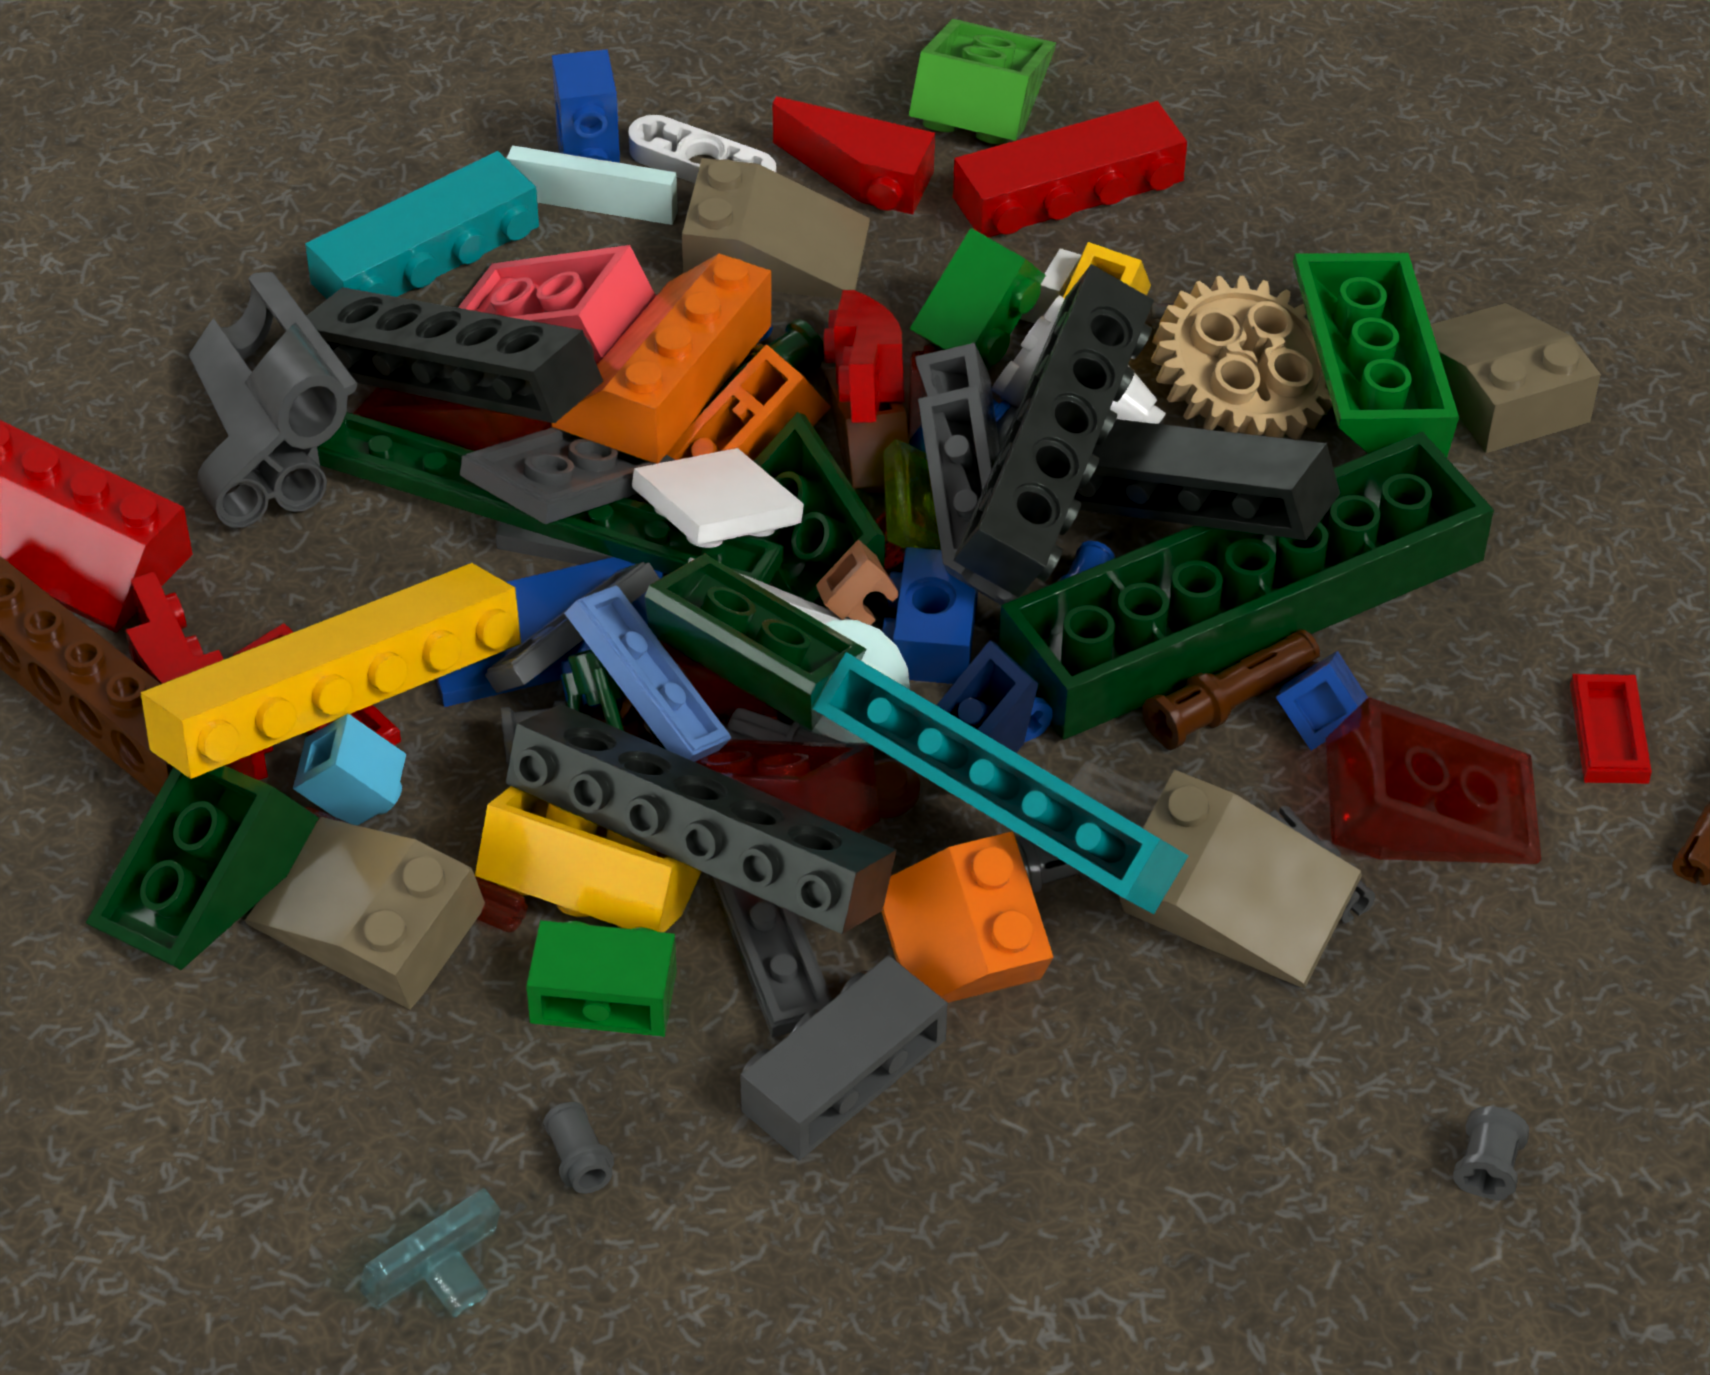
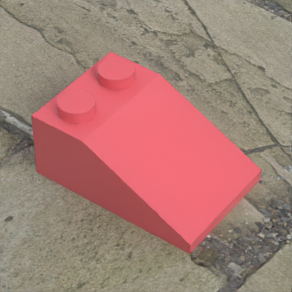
M625 245L492 263L458 308L583 330L585 337L593 347L594 360L597 365L656 295L631 246Z

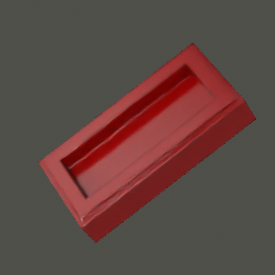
M1572 674L1570 690L1584 783L1649 784L1652 770L1636 675Z

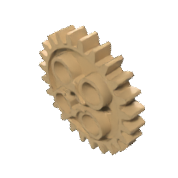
M1217 276L1211 289L1201 281H1197L1190 294L1180 291L1174 304L1167 306L1152 340V343L1157 345L1151 361L1162 366L1156 378L1157 383L1174 384L1167 400L1169 402L1185 400L1189 404L1183 415L1186 420L1200 414L1206 418L1203 429L1213 430L1219 425L1225 428V432L1265 435L1276 438H1283L1286 434L1288 437L1298 440L1301 438L1306 427L1315 429L1323 415L1328 414L1332 407V402L1310 323L1305 318L1307 314L1305 305L1301 304L1295 308L1288 304L1290 299L1289 290H1284L1276 298L1270 295L1268 281L1263 280L1256 291L1249 288L1245 276H1239L1234 288H1230L1222 276Z

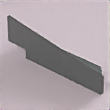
M975 343L915 357L928 397L919 398L918 403L943 564L950 575L999 605H1003L1018 597L953 561L1000 451L990 376Z

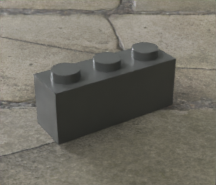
M888 955L871 970H863L856 973L846 983L841 994L820 1011L814 1009L806 1013L798 1021L792 1033L771 1050L763 1049L748 1061L743 1072L740 1074L741 1111L800 1161L946 1040L948 1002Z

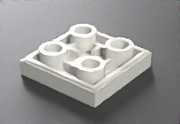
M738 448L634 468L632 488L654 507L656 513L666 517L683 532L690 543L699 547H717L723 543V540L745 535L769 536L775 532V529L797 525L802 521L804 504Z

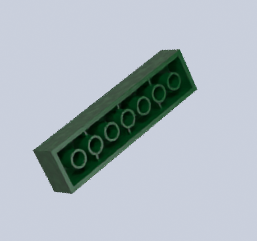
M1420 432L1335 467L1334 472L1340 495L1307 540L1192 526L1001 605L999 647L1039 683L1035 697L1043 698L1052 708L1053 713L1050 724L1060 737L1065 740L1142 707L1146 699L1156 694L1166 697L1185 687L1187 678L1199 672L1215 675L1239 663L1240 660L1285 639L1299 629L1313 634L1483 561L1494 509L1424 432Z

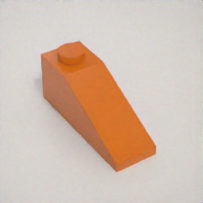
M766 344L696 418L666 455L679 460L738 448L754 461L797 412L806 415L812 426H814L831 407L804 376Z

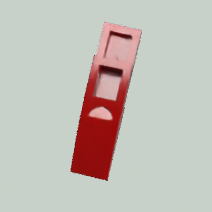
M843 290L838 309L829 310V328L824 329L825 363L835 364L836 383L839 385L840 402L851 403V423H875L880 402H904L902 331L894 315L882 304L856 290Z
M155 572L130 579L137 615L141 623L139 626L126 629L131 659L136 665L160 684L224 660L220 650L203 654L196 635L185 638L182 629L187 628V623L180 600L175 592L165 595ZM273 746L224 766L257 780L267 778L264 754L272 752Z

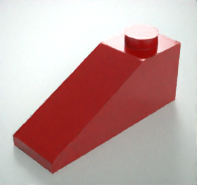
M778 96L775 97L772 103L773 143L860 203L873 205L884 211L894 210L911 215L914 214L934 173V132Z

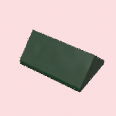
M797 412L757 456L754 462L804 504L802 521L797 525L775 529V532L769 536L753 537L783 546V562L771 580L776 588L829 609L824 605L816 584L857 540H860L877 555L884 569L885 536L806 415ZM877 591L870 592L866 595L864 600L878 596L883 593Z
M705 553L650 584L645 594L648 627L657 639L811 731L823 716L812 708L844 654L847 652L862 660L867 650Z

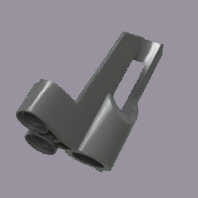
M273 272L253 273L248 278L251 285V296L243 316L229 327H220L213 318L189 353V357L228 434V437L203 462L198 471L197 483L217 517L225 525L233 528H244L258 521L265 513L268 500L271 498H275L284 509L293 512L305 511L315 506L322 499L326 491L327 480L320 468L317 446L329 440L340 428L347 412V396L354 393L357 388V382ZM275 317L285 333L252 372L243 359L253 355L263 344ZM297 469L293 475L284 478L289 472ZM240 485L235 491L226 494L232 487Z

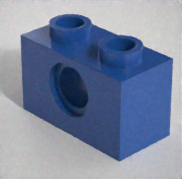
M608 49L552 55L556 130L560 153L620 163L617 92Z
M906 547L903 571H891L890 578L898 590V597L893 602L888 599V608L897 609L896 618H884L883 633L898 647L908 667L909 680L954 684L970 665L978 591L948 573L943 564L941 550Z

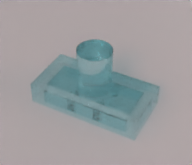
M482 1188L365 1264L360 1291L378 1311L423 1280H426L453 1318L460 1316L481 1302L488 1293L486 1287L462 1255L495 1234L501 1209L487 1190Z

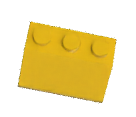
M510 786L487 805L475 876L496 883L497 887L505 893L516 896L531 895L554 903L560 911L571 916H591L617 925L618 928L633 929L643 927L657 932H665L682 916L702 871Z

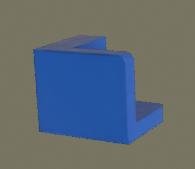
M1338 651L1286 682L1276 696L1310 750L1315 749L1365 718L1372 705Z

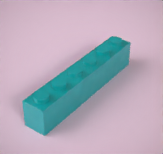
M847 652L812 708L1122 898L1152 914H1155L1189 856Z

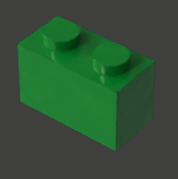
M970 228L911 325L910 330L940 350L975 343L987 370H989L991 365L999 362L1005 355L1010 344V334L1022 314L1029 312L1036 304L1041 293V283L1046 275L1027 259Z
M540 920L526 985L530 1023L665 1037L677 973L675 933L657 932L643 927L625 929L594 926L580 921L563 923Z

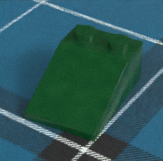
M227 766L219 767L192 779L173 767L87 919L86 924L182 970L287 877L319 817L275 787Z

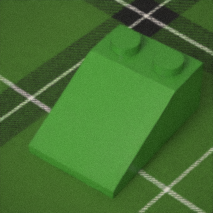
M952 19L920 53L909 116L923 119V126L936 131L953 132L955 127L975 131L976 138L987 143L1005 144L1008 143V140L1016 141L1026 127L1057 42Z

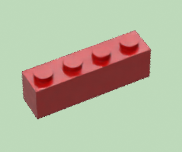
M1154 101L954 158L953 199L974 230L986 237L998 234H1012L1026 226L1050 219H1064L1078 211L1102 204L1113 205L1124 198L1154 189L1165 190L1175 183L1184 181L1188 141L1160 103Z

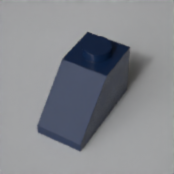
M989 641L943 696L937 706L1017 753L1024 745L1039 683L996 643Z

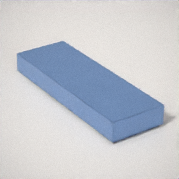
M617 585L576 600L564 613L666 750L695 762L719 751L731 739L728 731Z

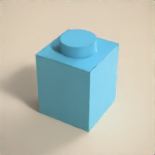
M347 713L305 738L293 789L341 822L358 826L377 814L387 813L398 801L402 792L400 780L406 753Z

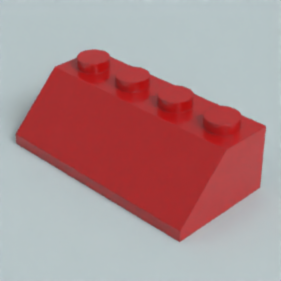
M0 420V556L66 609L116 633L137 612L130 579L155 572L161 586H163L193 555L184 507Z

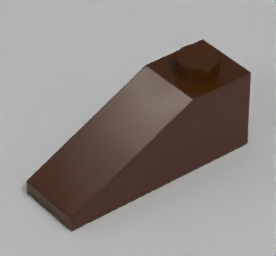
M836 368L824 369V379L843 465L853 489L862 488V491L866 493H885L896 489L898 483L913 481L907 414L902 402H880L875 423H851V403L840 402L839 385L836 383Z

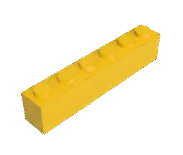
M470 563L140 692L150 751L192 779L332 722L347 713H354L520 645L521 637L515 587L479 566Z

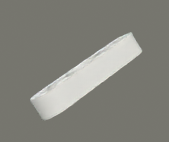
M662 115L640 117L629 127V152L635 161L654 169L676 172V177L692 183L696 182L700 164L693 163L689 159L697 155H709L718 160L727 159L737 162L756 163L776 172L775 160L769 154Z

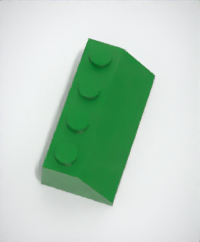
M1295 253L1293 266L1338 427L1368 454L1424 432L1447 458L1459 415L1409 253Z

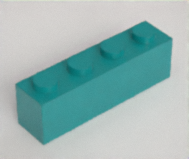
M496 151L305 243L310 283L326 299L342 287L398 297L416 287H425L432 283L436 277L462 264L474 263L485 253L511 240H520L526 237L531 230L539 227L536 186L499 151Z

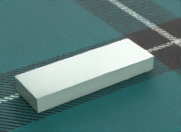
M513 145L507 156V160L536 186L538 203L673 225L678 212L676 172Z

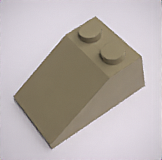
M702 158L682 232L683 273L720 253L771 270V292L841 299L843 290H856L870 218L760 164L727 159Z
M1507 303L1431 324L1458 415L1485 453L1591 421L1601 374L1571 335Z
M1174 769L1143 829L1189 856L1155 914L1119 896L1123 912L1305 989L1362 877L1361 870L1235 793Z
M320 817L287 877L256 904L245 921L247 925L411 1010L426 992L486 905L473 869L416 839Z

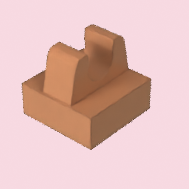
M857 540L816 584L824 605L839 618L844 620L846 617L868 625H872L875 622V618L870 609L863 605V600L867 594L874 591L881 592L892 602L898 597V590L883 569L877 555L860 540Z

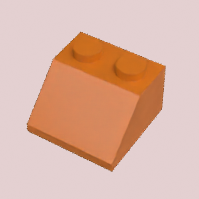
M1013 831L950 846L890 877L884 907L881 912L896 961L946 1002L950 1003L1040 980L1053 960L1052 950Z

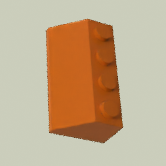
M719 253L669 281L597 364L603 382L556 423H552V427L655 464L660 463L751 352V349L755 347L771 327V270Z

